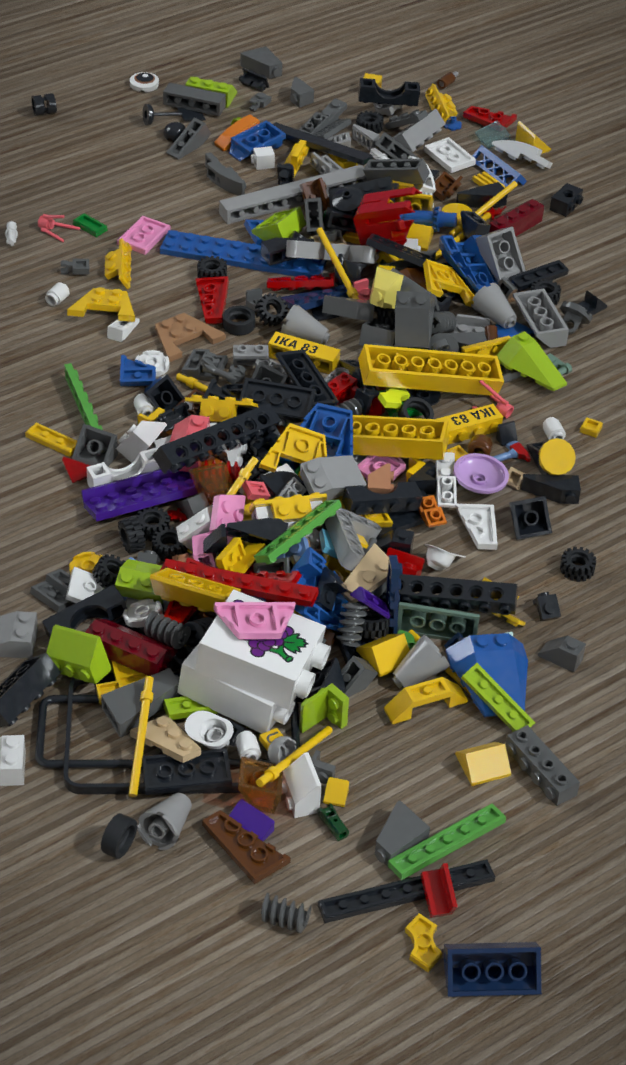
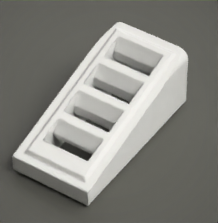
M135 318V322L116 320L108 326L107 337L122 342L138 325L140 319Z

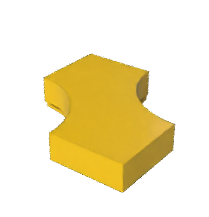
M418 913L405 927V933L411 938L414 945L409 960L426 972H429L442 958V951L435 945L433 940L437 925Z

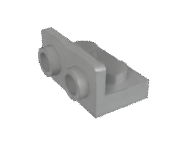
M456 314L457 325L454 333H485V327L489 326L490 318Z

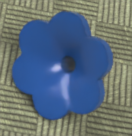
M452 116L450 120L445 122L444 128L451 131L460 130L462 123L457 121L455 116Z

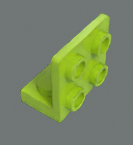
M331 683L327 687L321 688L312 697L306 698L300 705V731L304 733L326 717L340 729L347 726L349 697Z

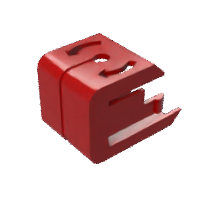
M414 187L365 194L354 216V224L360 245L368 246L366 241L373 233L404 245L414 219L404 221L400 218V215L415 213V211L412 210L411 201L405 200L389 203L390 198L422 194V192Z

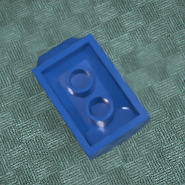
M265 120L231 137L229 154L238 161H241L253 155V148L270 146L274 149L282 146L283 140L286 139V134Z

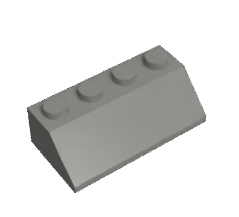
M434 109L427 113L428 116L420 122L408 125L392 138L409 151L414 152L416 146L418 148L425 143L424 140L428 141L434 137L433 133L434 135L439 133L445 122L437 109Z
M545 289L512 294L538 339L550 348L566 346L569 329Z

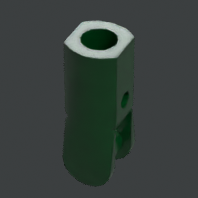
M329 803L323 809L321 807L318 808L319 818L327 825L336 840L340 841L347 838L349 830L338 816L333 805Z

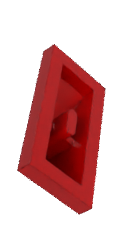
M63 456L62 461L72 483L87 478V467L91 465Z

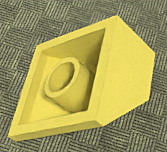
M377 267L369 299L370 304L381 308L395 309L397 291L401 290L404 275Z

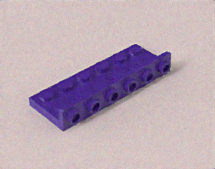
M159 469L84 489L81 491L84 508L96 521L199 494L204 492L203 485L190 472L178 471L174 474L170 472L164 475L162 470Z

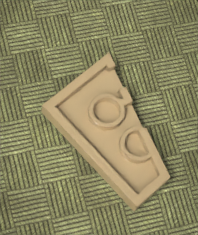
M375 543L344 582L348 592L341 594L350 603L358 602V600L350 596V593L359 586L371 593L387 581L389 557Z
M167 714L147 723L146 745L150 747L155 745L161 748L164 754L182 763L201 755V748ZM138 727L130 730V736L134 739H137Z

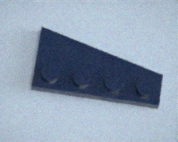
M339 285L330 289L283 296L280 300H285L284 305L287 304L289 309L297 304L304 310L322 306L324 295L349 298L345 285Z
M389 555L385 595V602L390 614L388 635L397 634L399 590H401L399 575H402L403 568L402 563H398L397 555Z

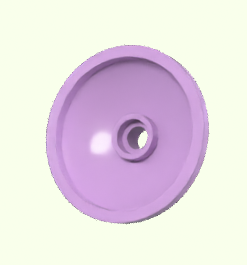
M472 453L464 455L455 462L453 474L456 476L458 483L465 489L479 494L498 492L507 485L509 473L504 464L496 458L485 454Z

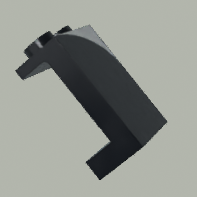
M287 463L282 466L278 465L275 473L271 471L268 473L264 472L257 478V482H264L272 498L277 497L293 477L305 487L302 479ZM306 491L303 494V496L309 495L308 491Z

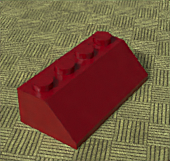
M531 199L488 222L491 225L489 233L513 226L515 236L520 235L542 222L544 205Z
M95 619L85 631V633L100 636L109 660L148 676L164 671L178 652L177 649L171 646H167L164 643L107 619Z

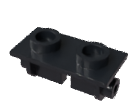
M242 69L244 74L239 77V81L242 84L251 85L252 88L259 91H264L266 87L270 88L268 79L264 75L256 74L252 70Z
M181 402L173 407V411L170 409L159 414L154 422H165L167 426L164 428V432L174 428L175 424L192 415L188 412L189 404Z

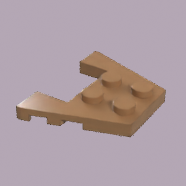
M186 313L155 324V330L160 343H162L163 351L169 357L170 362L182 358V351L177 345L202 335L212 345L226 340L224 332Z

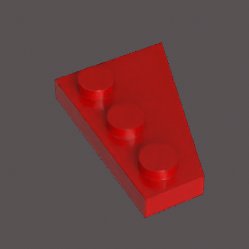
M470 106L463 112V117L497 132H502L516 121L517 114L508 116L504 115V112L501 111L493 113L486 108Z

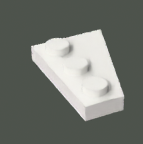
M457 504L456 511L477 549L497 550L494 505Z

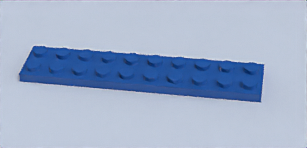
M168 230L160 247V254L200 261L201 258L205 259V256L209 258L211 256H214V258L218 256L219 259L223 258L229 266L294 277L305 275L311 278V276L322 274L327 260L297 258L269 266L261 256V245L178 232L176 230Z

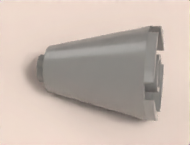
M490 283L491 286L489 287L483 286L473 297L474 305L471 304L472 308L503 328L513 327L517 316L501 288L496 283Z
M297 304L293 305L285 318L287 319L286 323L282 325L280 332L319 344L327 343L330 337L329 329Z
M423 635L392 673L394 678L392 680L399 689L401 687L405 688L447 669L450 665L445 656L442 657L438 647L427 636Z
M176 793L145 811L139 817V824L137 825L141 838L150 846L152 844L158 846L157 849L168 850L173 847L192 806L190 799L185 794Z

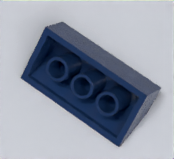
M537 942L444 944V971L448 997L542 994L541 947Z

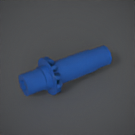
M439 206L435 207L434 211L414 210L415 213L400 215V218L404 221L414 219L413 223L432 226L434 232H439L440 228L443 227L456 228L457 213L441 211Z

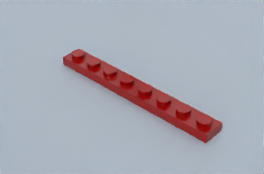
M166 559L160 569L170 568L239 588L241 593L281 602H295L297 605L313 607L319 594L318 587Z

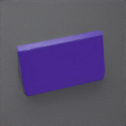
M359 586L350 593L351 597L368 606L371 610L387 619L390 618L386 602L363 587Z
M243 799L236 804L229 815L242 824V828L257 834L261 841H264L274 832V820Z

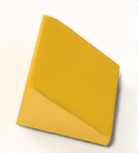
M329 777L323 803L345 807L349 792V781Z

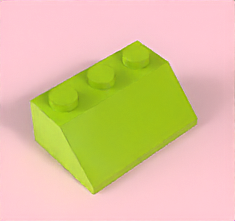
M190 77L185 86L226 94L225 108L229 107L237 94V90L233 85L224 82L220 83L198 77Z
M297 207L274 213L253 228L251 232L263 241L273 238H290L293 231L299 233L307 224L301 208Z
M127 559L120 567L115 587L123 597L138 600L153 599L154 602L159 601L163 605V599H161V596L154 594L150 581V574L160 571L162 566Z
M60 625L53 627L46 653L59 668L60 674L97 684L112 670L100 636Z

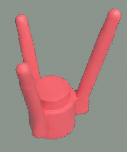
M43 214L38 219V227L41 228V232H45L61 242H64V239L49 231L54 226L80 230V227L58 223L53 220L64 218V215Z
M480 380V384L493 394L490 395V398L498 403L496 408L506 419L509 418L514 410V406L509 404L508 401L503 399L484 381Z

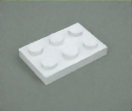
M449 137L424 146V151L450 173L476 165V159Z

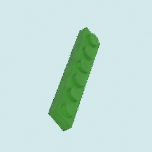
M71 363L64 364L65 379L84 423L103 430L102 426L98 425L97 414H93L92 403L88 402V394L86 391L84 392L82 381H79L77 369L74 370Z
M325 500L254 555L256 563H274L278 556L287 553L292 545L301 542V538L311 534L315 527L324 524L325 519L335 515L336 511L342 507L340 500Z
M490 804L388 860V867L403 880L504 824L506 816L495 805Z

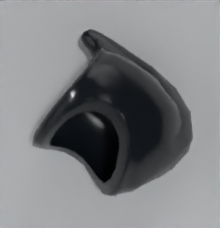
M340 253L338 259L353 286V282L362 280L361 272L363 268L367 267V264L343 259V254ZM335 268L334 277L338 286L344 285Z

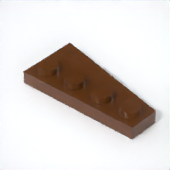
M221 810L202 820V826L253 884L258 883L291 862V857L285 853L282 855L276 851V847L261 841L257 834L252 831L248 832L242 828V824Z

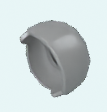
M288 736L275 738L269 745L267 752L270 762L275 766L296 750V741Z

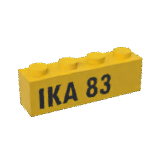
M275 332L268 342L269 357L277 359L275 354L278 352L305 350L319 372L330 374L339 365L340 349L280 332Z
M494 404L437 418V420H448L449 445L471 439L478 434L486 435L497 432L498 425L503 423V416Z

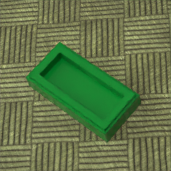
M85 213L73 220L74 226L80 227V229L94 237H98L108 231L107 225Z

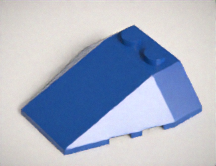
M442 235L439 240L442 256L476 292L483 286H491L490 283L498 284L478 248L476 238L482 235H472L464 242H455L452 235Z
M317 403L305 416L300 427L325 435L327 457L353 455V411ZM282 457L279 458L281 464L287 463L294 471L300 465V463Z
M309 547L290 573L292 571H299L302 575L297 584L318 587L323 568L327 567L325 565L327 561ZM337 593L332 611L326 612L315 603L313 607L296 604L295 611L307 619L325 625L328 629L338 631L337 628L344 627V625L339 623V620L345 619L340 612L347 611V609L342 607V604H347L349 601L341 593Z
M511 634L470 635L445 650L450 669L453 673L456 672L460 679L472 666L478 663L525 711L528 658L524 645ZM461 679L460 683L468 689L471 699L484 717L497 716Z

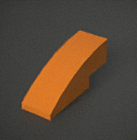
M251 114L241 118L227 128L217 138L214 145L222 151L230 149L231 137L259 124L260 121Z

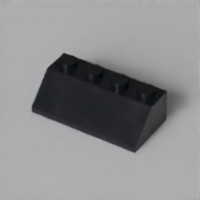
M47 653L24 660L0 684V727L6 725L10 727L18 720L17 716L20 713L26 712L31 707L30 703L40 698L44 694L43 690L57 681L56 677L61 671Z

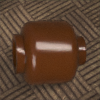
M483 434L473 436L468 445V454L479 453L490 456L493 448L491 439Z

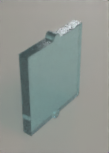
M498 121L475 132L480 142L488 149L494 146L492 145L493 141L507 140L511 137L506 128Z

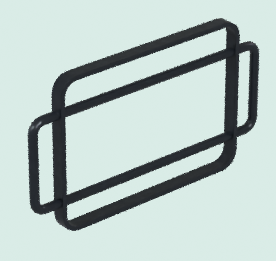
M108 673L98 683L115 681L114 673ZM173 673L174 675H178L180 679V673ZM73 678L69 684L68 695H50L45 697L39 704L35 748L36 762L44 768H64L65 787L74 794H129L130 783L80 784L71 781L69 778V768H132L133 759L70 760L73 703H99L98 695H74V690L77 686L90 682ZM294 699L295 706L291 714V738L296 741V749L300 747L299 707L297 700ZM52 703H68L64 760H48L44 758L47 706ZM267 750V759H258L253 763H245L241 759H229L230 767H267L268 769L274 765L268 758ZM256 782L232 783V787L162 794L259 793L266 790L271 782L266 783L263 787L257 786ZM139 783L137 794H145L144 783Z

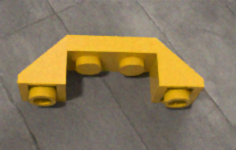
M440 677L405 687L384 706V711L390 722L396 724L411 719L412 708L444 699L450 708L467 703L468 699L458 684Z

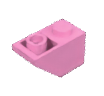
M211 532L192 536L194 560L218 568L215 561L216 553L203 552V541Z

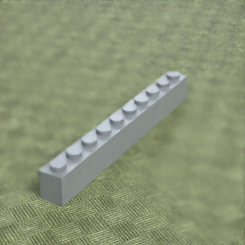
M357 165L220 200L219 214L227 224L303 205L305 202L299 185L318 178H322L326 183L328 197L329 189L368 180L363 171V166Z

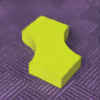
M387 387L386 392H380L378 395V399L385 408L400 409L401 401H406L410 397L409 392L405 388Z

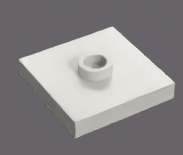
M74 567L71 572L66 600L78 603L107 587H101L102 583L96 582L97 578L93 577L94 574Z

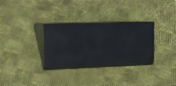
M305 350L278 352L275 354L295 386L316 389L313 407L317 403L330 406L338 404V399Z

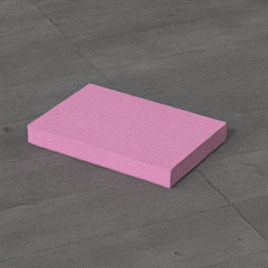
M142 216L119 239L123 238L125 242H128L133 251L146 255L168 233L170 225Z

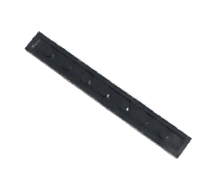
M277 122L273 124L286 134L287 140L299 143L300 140H305L308 147L363 166L367 164L369 159H373V155Z
M487 859L449 868L454 891L495 881L494 872ZM416 876L318 900V907L324 923H329L426 899L421 876Z

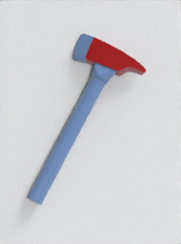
M516 440L506 444V447L509 449L508 452L492 456L499 461L512 458L524 459L527 462L531 460L527 450Z

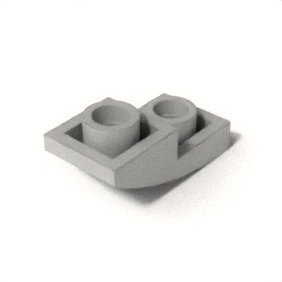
M293 477L278 496L284 498L297 494L303 496L307 489Z

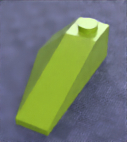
M525 331L512 336L496 355L498 356L499 363L506 369L519 371L521 376H529L535 379V383L551 391L567 386L566 380L537 341Z

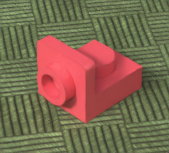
M367 278L353 282V288H356L359 294L358 297L362 300L370 299L369 280Z
M245 480L242 484L248 499L264 498L268 500L270 498L264 482Z

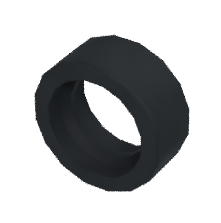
M246 306L229 307L223 313V328L226 332L237 336L251 333L255 328L254 311ZM233 319H245V320H247V321H245V322H233L232 320H233Z
M419 397L407 399L398 411V417L411 418L407 412L408 408L420 411L424 419L434 418L431 405Z
M122 813L116 814L108 823L102 836V852L116 859L122 858L129 850L137 831L136 820Z

